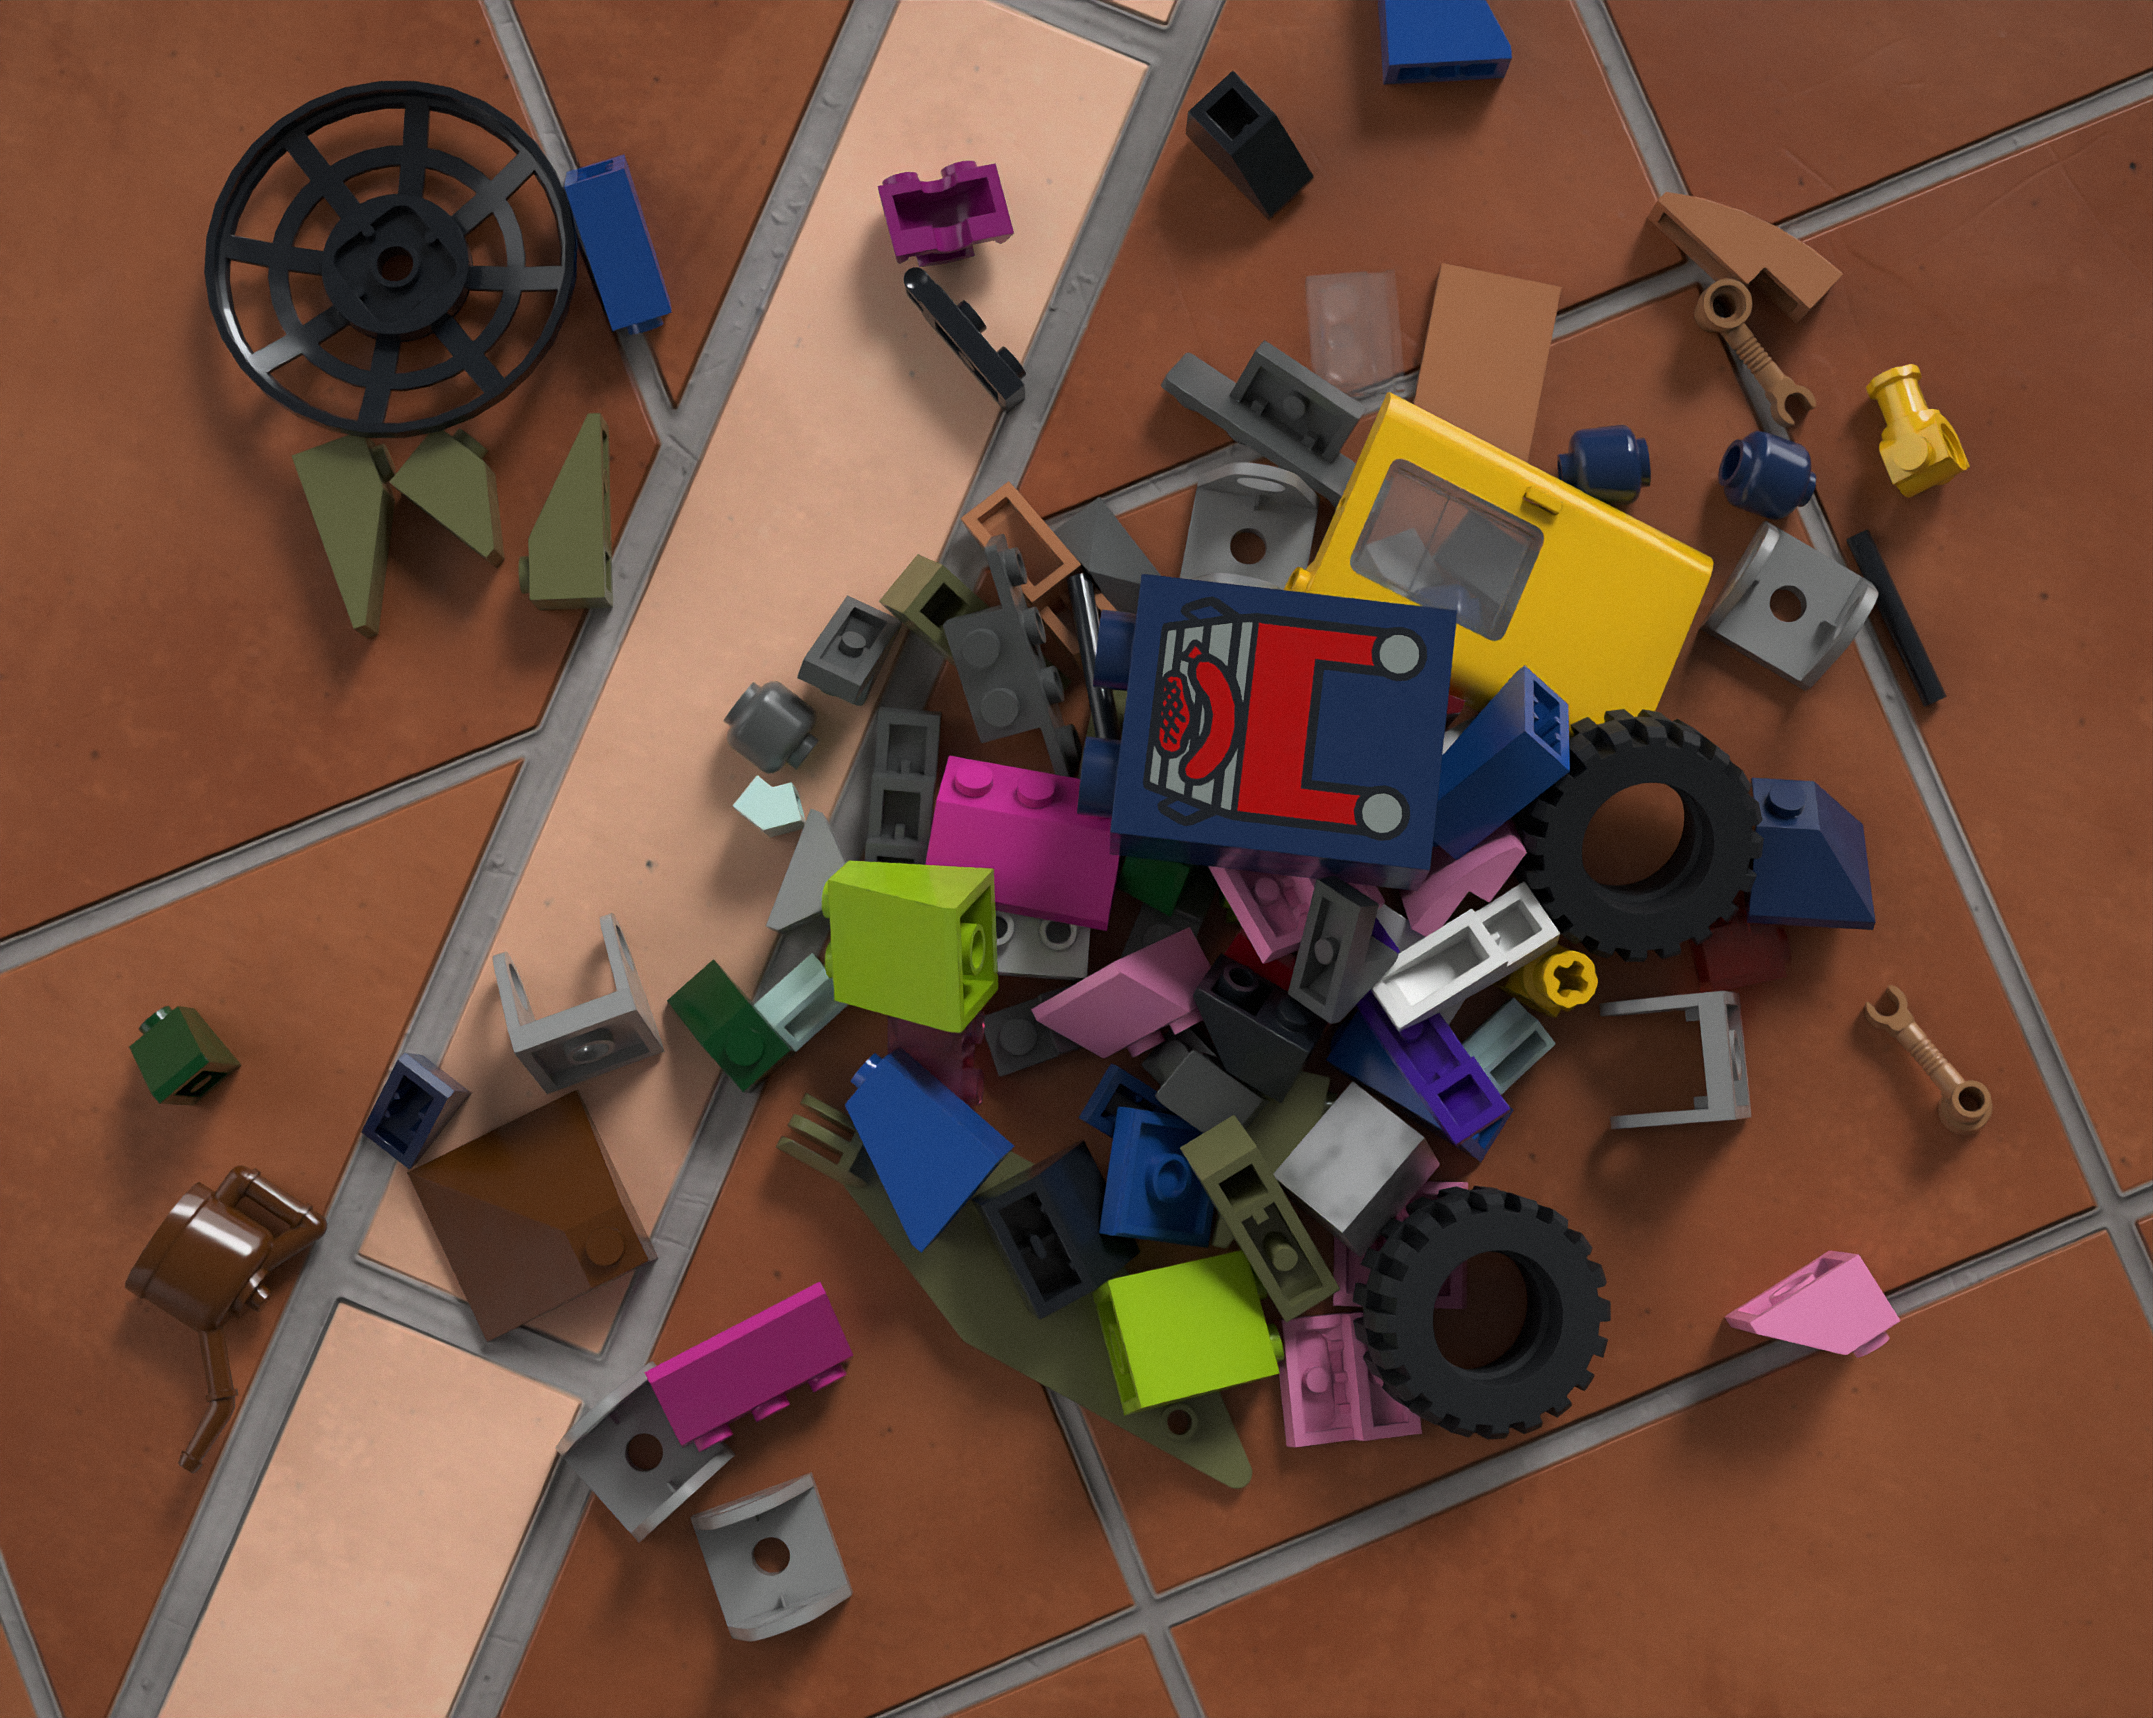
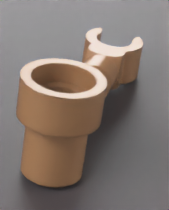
M1719 280L1706 288L1700 295L1694 310L1695 321L1701 329L1707 332L1721 333L1731 348L1736 351V354L1740 355V359L1743 360V363L1751 370V374H1754L1755 379L1765 390V396L1771 403L1770 412L1774 421L1784 428H1789L1795 422L1785 410L1786 398L1788 396L1795 397L1806 411H1810L1816 408L1815 397L1809 389L1796 385L1790 377L1783 374L1776 363L1772 361V358L1768 357V353L1764 352V348L1761 347V344L1757 342V339L1753 337V333L1744 323L1752 310V297L1749 290L1737 280ZM1713 302L1718 303L1723 308L1724 318L1715 314Z
M1888 985L1886 994L1896 1004L1897 1013L1892 1016H1882L1876 1011L1874 1006L1866 1002L1864 1005L1866 1019L1874 1027L1885 1029L1890 1036L1896 1038L1905 1050L1910 1052L1911 1057H1914L1918 1065L1922 1066L1923 1071H1926V1074L1931 1076L1930 1079L1940 1089L1942 1095L1938 1105V1114L1943 1125L1951 1132L1959 1135H1970L1978 1132L1988 1122L1992 1114L1993 1106L1989 1090L1978 1081L1964 1080L1952 1064L1948 1063L1946 1058H1943V1054L1939 1053V1049L1935 1048L1934 1044H1931V1040L1927 1039V1035L1916 1024L1913 1015L1907 1009L1908 1003L1905 994L1899 988ZM1968 1096L1973 1098L1978 1105V1110H1965L1959 1103V1097Z

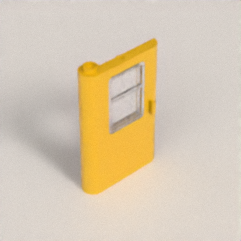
M1387 392L1345 491L1336 507L1335 514L1315 560L1306 570L1297 567L1290 575L1284 590L1458 610L1449 695L1465 700V706L1480 713L1508 680L1525 665L1568 704L1570 739L1574 736L1571 724L1586 717H1589L1598 725L1605 723L1604 714L1606 711L1625 709L1634 717H1638L1642 709L1656 711L1709 583L1714 562L1711 557L1391 392ZM1523 497H1525L1526 499H1528V500H1530V501H1532V502H1534V503H1536V504H1538V505H1540V506H1542V507H1544V508H1546V509L1552 511V514L1549 513V512H1547V511H1545L1544 509H1542V508H1540V507H1538V506H1536V505H1534V504H1532V503H1530V502L1524 500Z

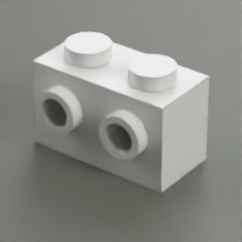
M996 911L999 976L1081 981L1087 978L1090 928Z

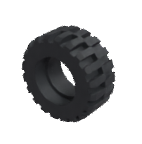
M1625 709L1606 711L1604 714L1605 723L1597 725L1589 717H1586L1571 724L1574 736L1569 739L1570 771L1511 817L1516 822V829L1527 852L1514 869V873L1519 884L1525 881L1560 934L1573 944L1581 942L1590 953L1606 959L1611 957L1614 951H1616L1625 962H1644L1647 959V950H1654L1661 959H1666L1681 954L1679 943L1691 939L1698 946L1711 938L1713 933L1708 927L1720 916L1728 923L1740 909L1732 901L1739 890L1750 892L1757 877V874L1748 867L1750 858L1759 859L1762 857L1764 838L1752 829V826L1759 825L1763 820L1759 802L1748 794L1752 785L1743 770L1730 761L1728 754L1690 725L1679 719L1671 721L1660 712L1644 709L1640 711L1638 717L1632 716ZM1661 783L1674 789L1683 803L1684 826L1679 844L1670 859L1651 876L1635 883L1606 885L1593 880L1583 867L1582 845L1587 826L1600 806L1616 793L1634 785Z
M1455 1186L1439 1190L1438 1199L1430 1200L1425 1197L1418 1198L1406 1205L1408 1218L1403 1222L1390 1218L1381 1228L1379 1233L1387 1239L1379 1252L1368 1247L1360 1264L1371 1270L1367 1284L1355 1283L1353 1302L1363 1307V1317L1353 1320L1356 1339L1366 1344L1369 1349L1363 1355L1371 1374L1383 1380L1382 1388L1395 1401L1409 1408L1416 1415L1451 1433L1468 1438L1473 1433H1477L1490 1440L1506 1439L1509 1434V1428H1513L1522 1434H1527L1541 1428L1543 1422L1540 1415L1547 1412L1558 1418L1572 1406V1402L1567 1397L1574 1387L1583 1391L1587 1389L1595 1376L1587 1370L1593 1354L1603 1358L1608 1343L1607 1338L1598 1334L1600 1322L1611 1320V1301L1598 1296L1597 1288L1604 1287L1607 1280L1602 1265L1587 1259V1256L1591 1254L1592 1246L1581 1232L1569 1229L1568 1219L1554 1209L1539 1205L1535 1200L1496 1188L1474 1186L1472 1190H1467ZM1484 1252L1500 1253L1515 1262L1525 1282L1527 1313L1522 1330L1513 1345L1495 1361L1474 1369H1463L1454 1366L1442 1356L1433 1330V1311L1439 1290L1450 1273L1467 1259Z

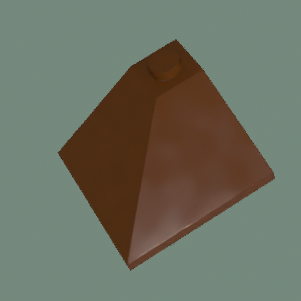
M579 1090L570 1092L407 1172L487 1342L658 1259Z

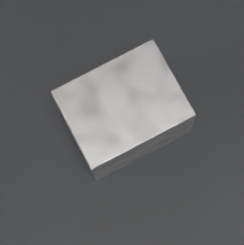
M1352 1082L1273 1175L1295 1205L1361 1258L1368 1247L1370 1248L1381 1235L1379 1233L1381 1228L1390 1218H1395L1439 1167L1440 1163L1421 1134Z

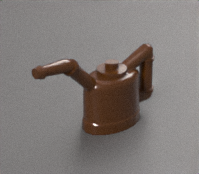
M244 1165L234 1167L216 1192L201 1182L194 1184L154 1233L125 1282L127 1290L141 1299L146 1298L198 1332L209 1394L206 1395V1402H210L188 1447L185 1451L182 1450L178 1462L181 1467L193 1474L203 1465L201 1461L230 1420L235 1409V1396H238V1389H234L223 1326L232 1316L239 1319L250 1308L260 1312L273 1293L272 1290L265 1287L270 1279L271 1271L322 1238L328 1225L326 1219L313 1210V1205L302 1203L262 1177L261 1172L256 1168L251 1170ZM246 1196L289 1224L290 1229L274 1238V1235L267 1228L235 1207L241 1198Z

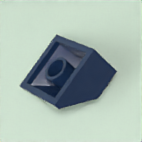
M1751 778L1750 783L1752 786L1748 794L1759 802L1763 819L1759 825L1752 826V829L1762 836L1764 841L1762 857L1759 859L1750 858L1748 866L1757 874L1751 891H1744L1747 923L1873 930L1876 921L1863 824L1814 781Z

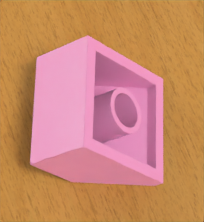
M1188 927L1109 964L1034 1007L1031 1011L1036 1021L1102 1058H1106L1126 1047L1132 1058L1166 1041L1160 1031L1162 1028L1170 1025L1174 1035L1203 1021L1193 994L1211 966L1191 928Z
M1837 1251L1824 1253L1724 1316L1732 1328L1843 1355L1853 1352L1856 1358L1865 1356L1884 1345L1890 1339L1886 1330L1901 1321L1859 1254Z

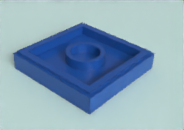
M1118 1106L1099 1233L1208 1248L1214 1205L1180 1147L1203 1133L1180 1116Z

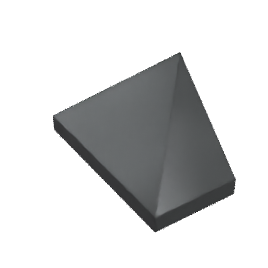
M1098 497L1056 529L1054 534L1079 561L1085 574L1091 576L1094 585L1117 611L1137 614L1141 574L1161 575L1103 500Z

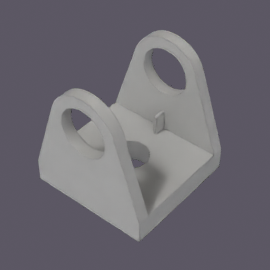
M1234 462L1199 475L1180 578L1284 590L1292 572L1297 567L1306 570L1308 566L1320 497L1295 473L1264 464ZM1241 533H1253L1264 542L1265 555L1259 562L1254 564L1240 563L1231 553V541Z
M1765 520L1759 526L1699 629L1797 687L1807 691L1851 644L1869 616L1879 592L1872 582ZM1788 590L1798 597L1801 603V613L1796 621L1784 622L1773 615L1770 609V598L1773 592Z
M613 913L600 917V925L617 991L542 1019L535 1020L521 977L508 952L505 951L493 956L495 975L514 1053L547 1094L665 1052L630 949L618 920Z
M1716 991L1599 1004L1600 1017L1685 1010L1686 1022L1700 1020L1707 1096L1694 1097V1110L1611 1116V1129L1736 1120L1752 1117L1739 993Z
M653 1361L649 1362L601 1400L562 1437L555 1448L639 1543L736 1455L724 1441L702 1452L698 1451L695 1443L684 1448L681 1447L644 1373L657 1366ZM638 1434H651L660 1441L663 1448V1457L657 1467L642 1469L631 1461L629 1444Z
M812 1472L690 1517L732 1639L751 1642L786 1632L816 1619L853 1594ZM774 1537L782 1540L787 1545L790 1552V1560L785 1569L779 1572H767L759 1567L755 1560L754 1551L760 1540Z

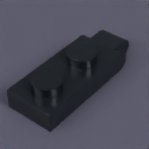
M910 268L904 275L907 296L1005 413H1009L1025 399V384L1021 379L1026 376V372L1022 365L1006 347L1003 346L996 352L981 333L987 327L969 303L963 300L956 305L922 268Z

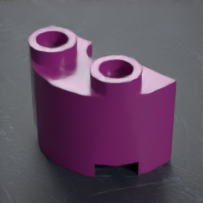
M975 161L956 162L944 167L941 170L942 179L935 181H920L916 172H903L883 180V185L878 186V191L897 263L901 264L907 261L909 257L916 256L919 267L947 264L975 256L974 244L990 241L1002 244L1014 234L996 163L977 167Z

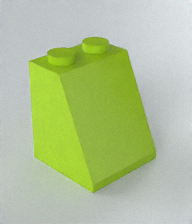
M849 860L825 883L821 904L824 917L830 919L831 941L827 946L825 954V971L828 978H833L834 1001L939 1030L961 1033L999 989L994 869Z
M1242 1250L1111 1279L1092 1293L1124 1416L1280 1374L1277 1362L1284 1360L1282 1341L1274 1323L1266 1324L1260 1300L1267 1298V1291Z

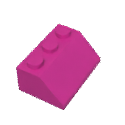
M949 755L936 800L925 865L994 869L995 911L1107 931L1123 856L1110 854L1112 818L1077 814L1080 779Z
M818 1282L644 1373L681 1447L684 1448L695 1443L698 1451L702 1452L731 1437L733 1433L728 1424L752 1413L755 1421L759 1422L791 1405L785 1394L804 1384L809 1383L814 1393L845 1377L847 1373L842 1365L852 1360L854 1355L821 1282Z

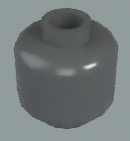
M770 681L762 687L753 682L723 720L730 726L727 734L728 744L767 774L779 771L786 762L797 769L819 741L810 734L816 723V711L778 681Z

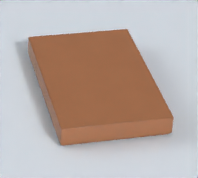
M1441 263L1413 404L1528 463L1562 287Z

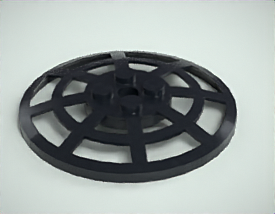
M376 81L344 87L310 100L279 119L249 147L231 171L215 203L206 236L204 274L209 307L223 342L242 371L271 400L298 418L333 432L364 438H407L439 432L475 418L504 400L534 372L553 346L569 312L577 279L578 243L572 210L555 169L539 145L513 119L487 102L451 87L419 81ZM382 109H405L403 145H390L364 150L343 158L330 166L308 138L309 135L322 127L355 114ZM430 111L449 114L480 126L506 143L517 155L490 181L481 171L464 160L443 151L428 148ZM288 151L310 179V182L300 190L287 207L275 231L273 243L235 236L239 219L253 190L271 166ZM401 167L398 194L378 196L360 204L344 184L354 177L373 170ZM426 169L455 178L472 189L476 195L450 216L440 206L423 198ZM533 175L544 189L556 219L561 248L560 266L526 267V253L522 232L513 209L507 200ZM325 198L341 219L331 231L324 250L294 247L295 240L305 220L316 205ZM493 214L504 236L507 267L473 266L471 251L465 238ZM404 255L413 259L412 271L406 278L400 281H389L382 277L383 266L390 258ZM231 261L269 268L268 281L271 301L279 323L287 334L255 353L244 337L234 310L230 284ZM290 272L322 276L326 293L333 306L303 325L299 320L292 301L289 283ZM557 291L551 314L539 339L523 361L504 378L485 355L496 345L509 327L520 304L522 292ZM469 292H503L502 299L493 318L482 333L472 341L454 319L463 307ZM349 325L363 335L376 339L370 371L359 369L340 361L325 351L320 344ZM434 333L453 356L447 361L427 369L396 373L402 342L419 340ZM304 355L311 364L329 376L352 386L365 388L358 420L339 417L308 404L284 388L270 373ZM466 371L484 392L471 402L435 417L404 423H384L392 391H409L430 387Z

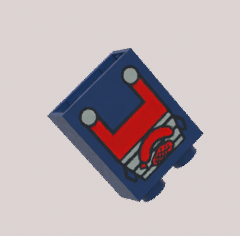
M1141 574L1137 614L1102 610L1093 687L1127 691L1121 740L1086 736L1077 814L1112 818L1110 828L1111 855L1312 879L1337 876L1346 883L1418 891L1431 866L1458 610Z

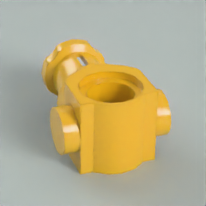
M1913 364L1887 370L1874 377L1866 386L1870 399L1878 401L1887 423V427L1881 434L1883 441L1879 444L1880 454L1892 484L1897 486L1900 492L1907 498H1911L1935 485H1944L1950 482L1955 475L1970 468L1959 438L1951 424L1941 415L1939 410L1928 409L1918 384L1922 375L1918 366Z
M1557 943L1556 947L1493 983V985L1539 1013L1556 1018L1561 1009L1569 1012L1577 1004L1587 1003L1595 994L1598 978L1595 974L1593 961L1585 954L1569 950Z

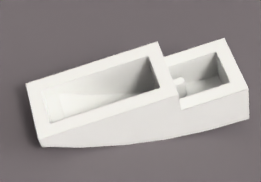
M1524 881L1476 912L1473 909L1468 910L1399 953L1395 964L1370 990L1398 1032L1474 995L1556 947L1560 932Z

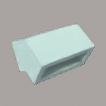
M757 775L733 804V807L742 816L770 838L801 830L806 822L798 790L792 782L772 787Z
M813 953L754 1004L773 1029L795 1052L849 1005L834 1001L833 978H828L824 964Z
M1511 998L1461 1044L1470 1057H1475L1498 1092L1503 1094L1556 1043L1541 1023L1528 1013L1515 998Z

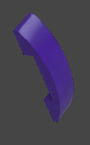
M1376 917L1371 936L1397 952V954L1401 953ZM1371 990L1355 1005L1397 1069L1456 1147L1511 1112L1510 1107L1475 1057H1470L1440 1013L1398 1032Z

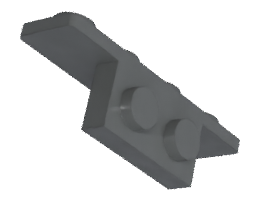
M1265 340L1255 350L1237 383L1192 353H1185L1167 373L1161 383V387L1176 397L1181 405L1189 410L1200 413L1227 431L1233 440L1251 447L1275 463L1279 468L1295 473L1310 488L1327 498L1335 508L1337 507L1356 465L1355 462L1340 452L1367 410L1366 407ZM1385 482L1381 485L1369 516L1389 490V486Z
M1004 534L993 536L984 547L1001 605L948 619L943 625L981 743L1041 728L1055 775L1073 778L1077 768L1076 761H1080L1082 758L1081 742L1073 724L1065 726L1058 705V703L1064 702L1061 678L1055 666L1046 667L1039 644L1046 643V634L1041 615L1036 607L1028 608L1021 585L1027 584L1025 564L1017 547L1009 549Z

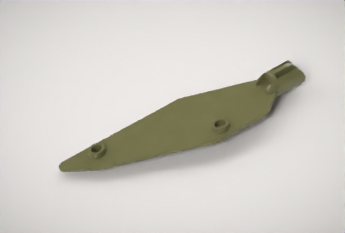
M805 1093L800 1102L801 1106L854 1136L849 1142L802 1116L793 1114L787 1126L806 1139L841 1157L838 1165L784 1136H781L775 1148L834 1179L846 1188L964 1342L1230 1488H1242L1250 1482L1252 1478L1251 1465L1219 1391L1124 1416L1092 1294L1094 1291L1039 1320L1028 1311L971 1199L932 1244L922 1253L911 1244L851 1117ZM1010 1151L972 1198L1035 1164ZM1122 1267L1108 1280L1130 1274L1125 1267ZM1174 1410L1182 1411L1188 1421L1185 1431L1178 1435L1172 1433L1167 1425L1168 1416Z

